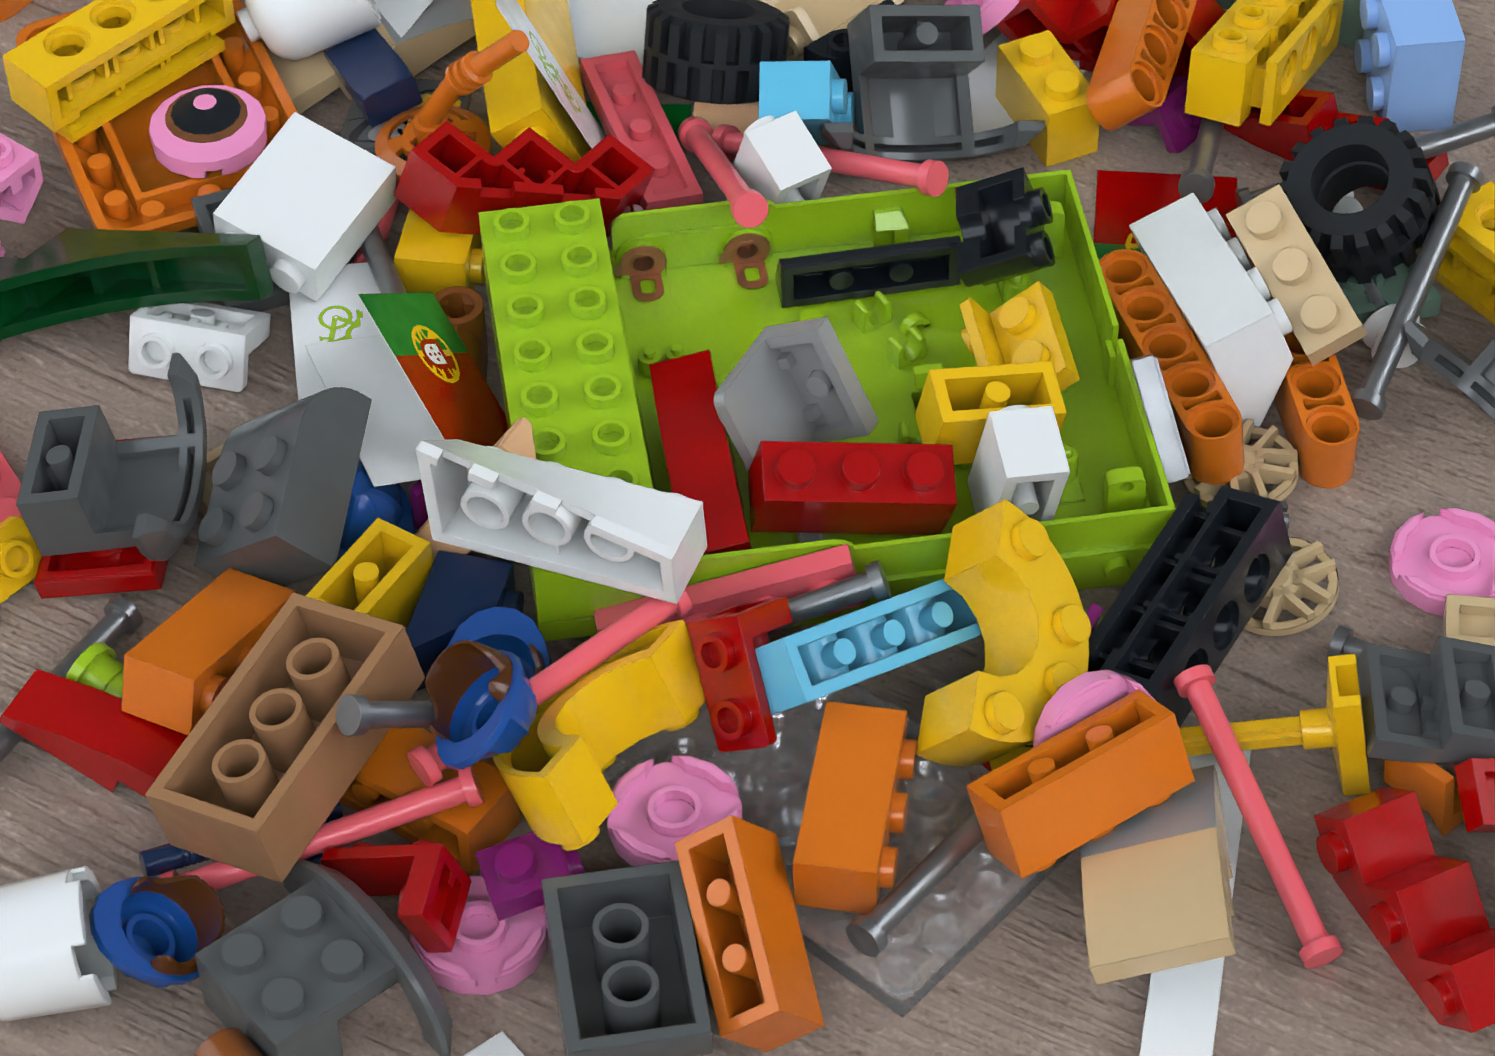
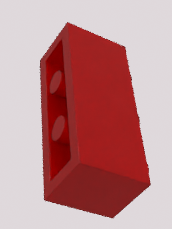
M760 441L748 470L751 532L936 535L942 533L957 506L952 445Z

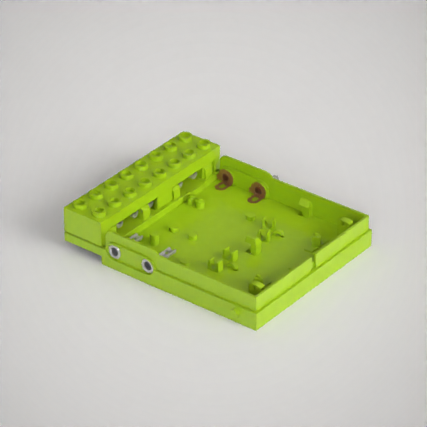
M1071 169L1027 174L1033 190L1042 187L1046 191L1051 204L1053 222L1043 226L1053 247L1055 255L1054 266L986 286L979 284L967 287L960 278L959 285L885 295L881 291H877L875 296L787 308L781 307L776 285L775 273L779 259L960 236L961 242H963L961 228L956 218V187L979 180L948 183L945 191L938 197L923 195L915 187L779 204L766 199L769 207L768 215L762 224L753 228L743 227L735 221L730 212L731 203L727 198L726 201L644 211L641 206L633 205L634 212H631L630 207L627 206L623 214L616 217L611 224L612 250H609L599 198L478 212L485 285L507 429L518 418L521 420L525 417L531 422L537 460L556 462L568 468L604 477H615L627 483L672 493L649 364L710 349L718 387H720L765 327L828 317L879 420L868 436L826 442L922 444L915 417L916 409L914 404L919 403L929 370L977 366L974 355L967 348L961 335V330L966 326L959 304L971 297L984 310L991 313L1009 299L1015 297L1037 281H1040L1053 293L1080 380L1061 391L1067 414L1060 430V436L1070 474L1053 520L1039 522L1045 527L1049 540L1053 543L1066 564L1077 590L1125 585L1176 510L1157 446L1148 424L1123 338L1118 339V320ZM730 438L752 549L703 555L687 586L848 544L857 574L866 572V564L879 560L885 572L892 597L941 580L945 577L953 526L975 515L967 482L973 463L954 465L957 506L941 534L751 532L748 473ZM528 565L537 626L545 641L596 635L598 632L594 610L647 597ZM875 597L864 600V605L841 610L831 615L818 616L789 627L824 623L879 602Z

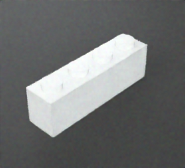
M1191 193L1130 224L1129 227L1141 253L1150 260L1238 407L1242 417V426L1246 419H1253L1254 426L1260 427L1293 361V356L1284 338V335L1292 332L1293 328L1278 299H1272L1256 267L1251 268L1249 260L1237 238H1231L1218 210L1214 208L1206 212L1195 194Z
M458 439L421 440L415 449L432 540L674 604L678 603L707 548L702 501L690 499L678 493H667L627 483L619 478L604 477L568 468L556 462H545L505 452L497 447L482 446Z

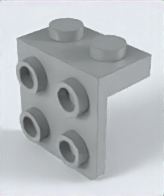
M828 317L765 327L714 394V406L718 418L725 426L747 473L760 441L826 442L868 436L879 422Z

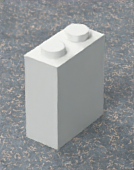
M294 112L213 213L215 233L260 235L271 279L274 283L287 292H300L317 302L396 201L394 196L396 191V167Z

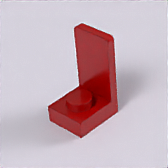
M787 596L734 604L686 623L716 745L720 752L764 748L777 741L755 648L770 643L767 632L793 622Z
M418 840L407 845L376 846L370 843H356L351 847L324 849L320 863L323 866L338 870L356 883L368 896L399 895L397 916L427 953L452 952L472 880L443 843L427 840Z

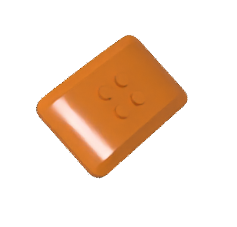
M233 0L236 22L215 34L224 40L226 50L73 144L58 132H53L49 129L94 229L177 232L197 226L191 198L235 187L254 163L252 162L232 174L222 176L220 169L206 171L207 178H191L171 172L158 162L149 136L151 116L163 101L178 92L202 85H226L246 91L260 102L266 115V147L294 112L298 113L261 39L251 42L237 13V11L245 8L241 0ZM78 10L26 25L17 34L16 47Z

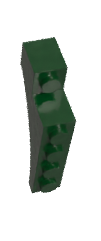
M66 228L25 258L0 257V342L9 337L64 322L138 309L140 307L207 301H262L274 291L260 235Z

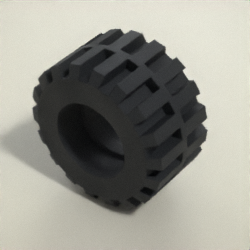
M759 0L653 1L647 7L642 78L645 79L648 85L668 95L685 100L712 104L759 101L760 62L787 60L789 17L781 12V10Z
M1359 116L1357 123L1352 124L1348 123L1346 117L1333 120L1334 128L1324 131L1319 126L1309 132L1312 137L1310 142L1304 144L1299 141L1292 148L1291 152L1294 161L1283 162L1279 171L1283 182L1278 184L1283 189L1336 281L1346 283L1350 276H1355L1358 284H1366L1372 282V275L1382 273L1385 280L1397 275L1394 267L1404 263L1409 268L1415 263L1417 258L1415 251L1418 247H1422L1438 210L1437 206L1441 203L1439 191L1421 147L1417 146L1414 137L1407 130L1399 133L1396 123L1386 119L1377 126L1372 116ZM1368 186L1386 188L1382 196L1373 205L1362 211L1351 214L1332 212L1336 204L1345 195L1356 189Z

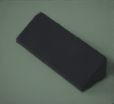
M960 236L779 259L775 275L781 307L787 308L875 296L877 291H881L885 295L959 285L957 243L961 242Z

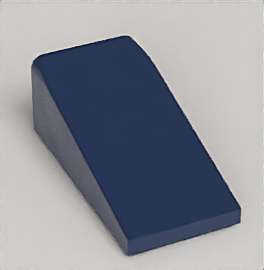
M376 28L324 51L329 64L371 128L423 103L414 76Z

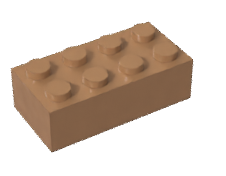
M292 593L145 794L170 845L282 883L390 729H369L362 736L343 735L336 722V708L341 697L346 694H362L368 701L410 700L425 679L405 627L397 623Z

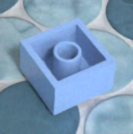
M1360 0V20L1364 29L1363 39H1356L1354 61L1357 73H1365L1367 78L1366 101L1369 111H1377L1378 117L1389 118L1391 122L1396 123L1399 133L1404 130L1408 132L1438 130L1452 126L1466 42L1452 0Z

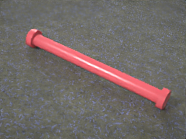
M692 116L685 119L678 128L679 142L687 151L696 154L729 200L732 217L739 225L746 228H753L762 224L769 210L766 199L760 192L748 187L712 138L713 129L704 118Z
M721 124L714 130L712 138L728 160L734 159L737 156L744 133H741L736 126ZM818 146L832 167V173L916 187L921 194L932 197L940 196L948 184V168L942 161L928 159L920 164Z
M684 590L677 604L649 598L530 678L529 682L532 686L537 706L670 616L674 615L677 618H681L692 610V603L687 592ZM436 742L426 749L422 745H418L407 753L411 767L426 786L431 787L442 780L441 771L446 769L447 766L444 765L438 755Z
M1206 664L1190 667L1177 675L1173 684L1180 697L1188 698L1303 946L1299 951V956L1304 967L1316 968L1328 964L1343 953L1338 937L1328 935L1215 694L1212 686L1215 684L1216 678L1211 667Z
M471 765L463 770L458 769L457 777L434 784L431 787L417 790L324 823L298 860H305L322 854L325 848L342 847L468 802L471 808L484 804L483 791L473 766ZM216 861L179 875L173 869L160 874L159 878L196 875L217 891L259 875Z

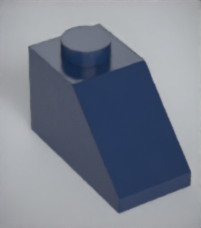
M438 550L406 630L425 676V679L416 691L426 688L425 680L432 664L438 655L447 648L458 626L473 614L495 606L514 608L523 613L524 594L522 591L515 589L513 563Z

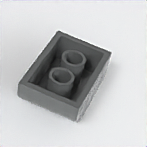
M333 387L244 422L236 427L226 439L220 458L212 471L213 488L207 514L202 519L198 530L200 543L194 566L216 578L228 568H232L283 587L329 571L337 562L372 399L350 388Z
M679 860L541 879L546 931L565 1056H699L712 1054L713 1036L689 902Z

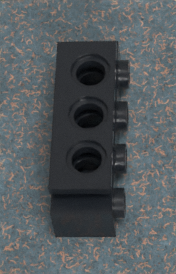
M1222 485L1206 509V513H1204L1199 495L1187 492L1089 638L1088 672L1111 670L1132 678L1141 684L1157 702L1175 714L1178 727L1180 728L1192 710V706L1188 698L1179 696L1173 684L1174 679L1184 670L1201 664L1209 665L1213 673H1216L1293 553L1280 501ZM1183 605H1184V610H1183V613H1182V615H1181L1180 613H1181L1182 607H1183ZM1152 652H1153V657H1152L1151 663H1148V662H1149V659H1150V656H1151V654H1152Z

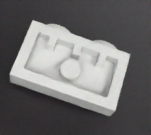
M206 302L140 307L130 315L128 369L133 374L169 380L167 374L172 353H180L197 374L200 386L240 392L247 386L248 355L270 336L271 314Z

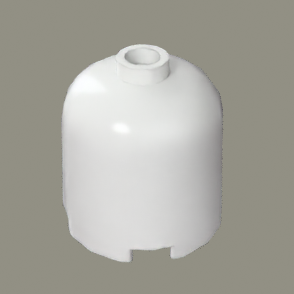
M244 0L246 7L237 11L242 26L251 42L262 38L272 53L288 60L309 57L382 25L380 21L381 16L374 0Z
M87 866L0 886V1021H14L111 1005L112 999L108 991L117 989V968L99 951L91 934L89 913L92 904L90 900H95L102 890L93 871Z

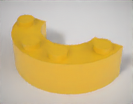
M1006 499L965 519L952 528L944 582L963 597L977 618L985 645V668L983 672L978 670L925 695L916 755L942 765L955 767L980 765L1033 742L1034 729L1045 704L1062 685L1088 672L1091 623L1088 615L1083 610L1073 578L1062 557L1049 540L1045 527L1039 521L1028 517Z
M684 620L655 626L537 706L535 719L529 727V734L521 739L517 748L508 753L493 756L496 767L533 833L541 840L561 845L566 851L579 849L593 841L600 832L599 826L618 805V801L602 771L609 768L615 762L619 753L638 741L662 730L675 731L684 728L699 716V708L705 702V697L688 628Z

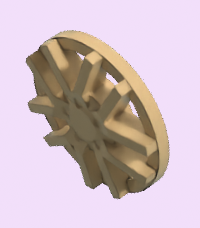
M1246 419L1243 424L1245 459L1243 472L1231 479L1229 483L1211 485L1203 482L1197 485L1196 482L1200 481L1195 480L1191 474H1188L1189 478L1183 479L1182 484L1186 492L1199 495L1201 505L1207 508L1208 501L1214 499L1213 495L1218 493L1222 485L1245 492L1253 490L1255 495L1282 501L1293 491L1299 478L1298 451L1294 449L1288 440L1278 434L1276 426L1272 425L1269 429L1254 426L1253 419ZM1251 439L1258 440L1254 445H1248ZM1264 484H1281L1270 493H1267Z
M1289 537L1292 551L1296 552L1290 556L1256 609L1257 611L1260 606L1267 609L1263 621L1251 617L1244 628L1245 630L1265 636H1286L1315 626L1330 613L1338 598L1339 577L1335 560L1331 559L1324 551L1321 542L1311 543L1300 538ZM1315 560L1318 562V564L1307 567ZM1328 576L1327 590L1316 584ZM1304 597L1318 605L1312 610L1301 599ZM1282 610H1287L1298 617L1294 620L1277 622Z

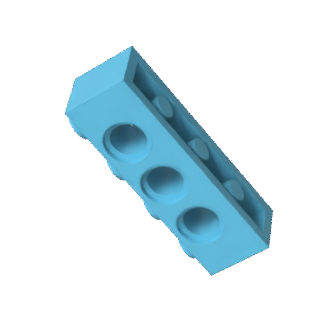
M943 578L755 648L770 712L771 715L981 636L982 634L977 618L963 597L947 585Z

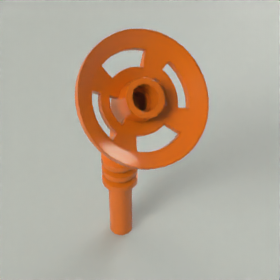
M518 29L513 30L480 52L476 50L469 51L447 66L445 78L423 106L403 111L392 117L381 127L375 139V155L396 167L397 180H400L406 161L398 156L402 153L409 156L411 149L415 147L414 144L418 145L447 120L468 137L475 138L474 142L488 153L491 152V134L485 122L474 113L453 105L460 96L469 95L474 90L488 83L495 70L528 50L529 40L526 34ZM411 119L404 127L403 135L390 139L393 131L400 124Z

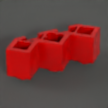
M1020 0L1015 8L996 27L1009 41L1050 30L1071 60L1079 61V69L1093 72L1118 0ZM1197 0L1173 76L1189 75L1191 50L1225 14L1224 9L1215 0Z
M447 120L411 149L394 196L439 232L481 235L478 212L599 198L606 237L608 238L611 236L613 220L623 214L627 206L630 207L631 212H634L633 205L640 204L655 169L611 134H608L574 163L530 127L493 157Z
M1382 787L1313 815L1320 835L1316 838V849L1323 866L1333 875L1337 885L1440 1025L1471 1033L1495 1024V928H1490L1470 863L1468 861L1436 856L1416 792Z

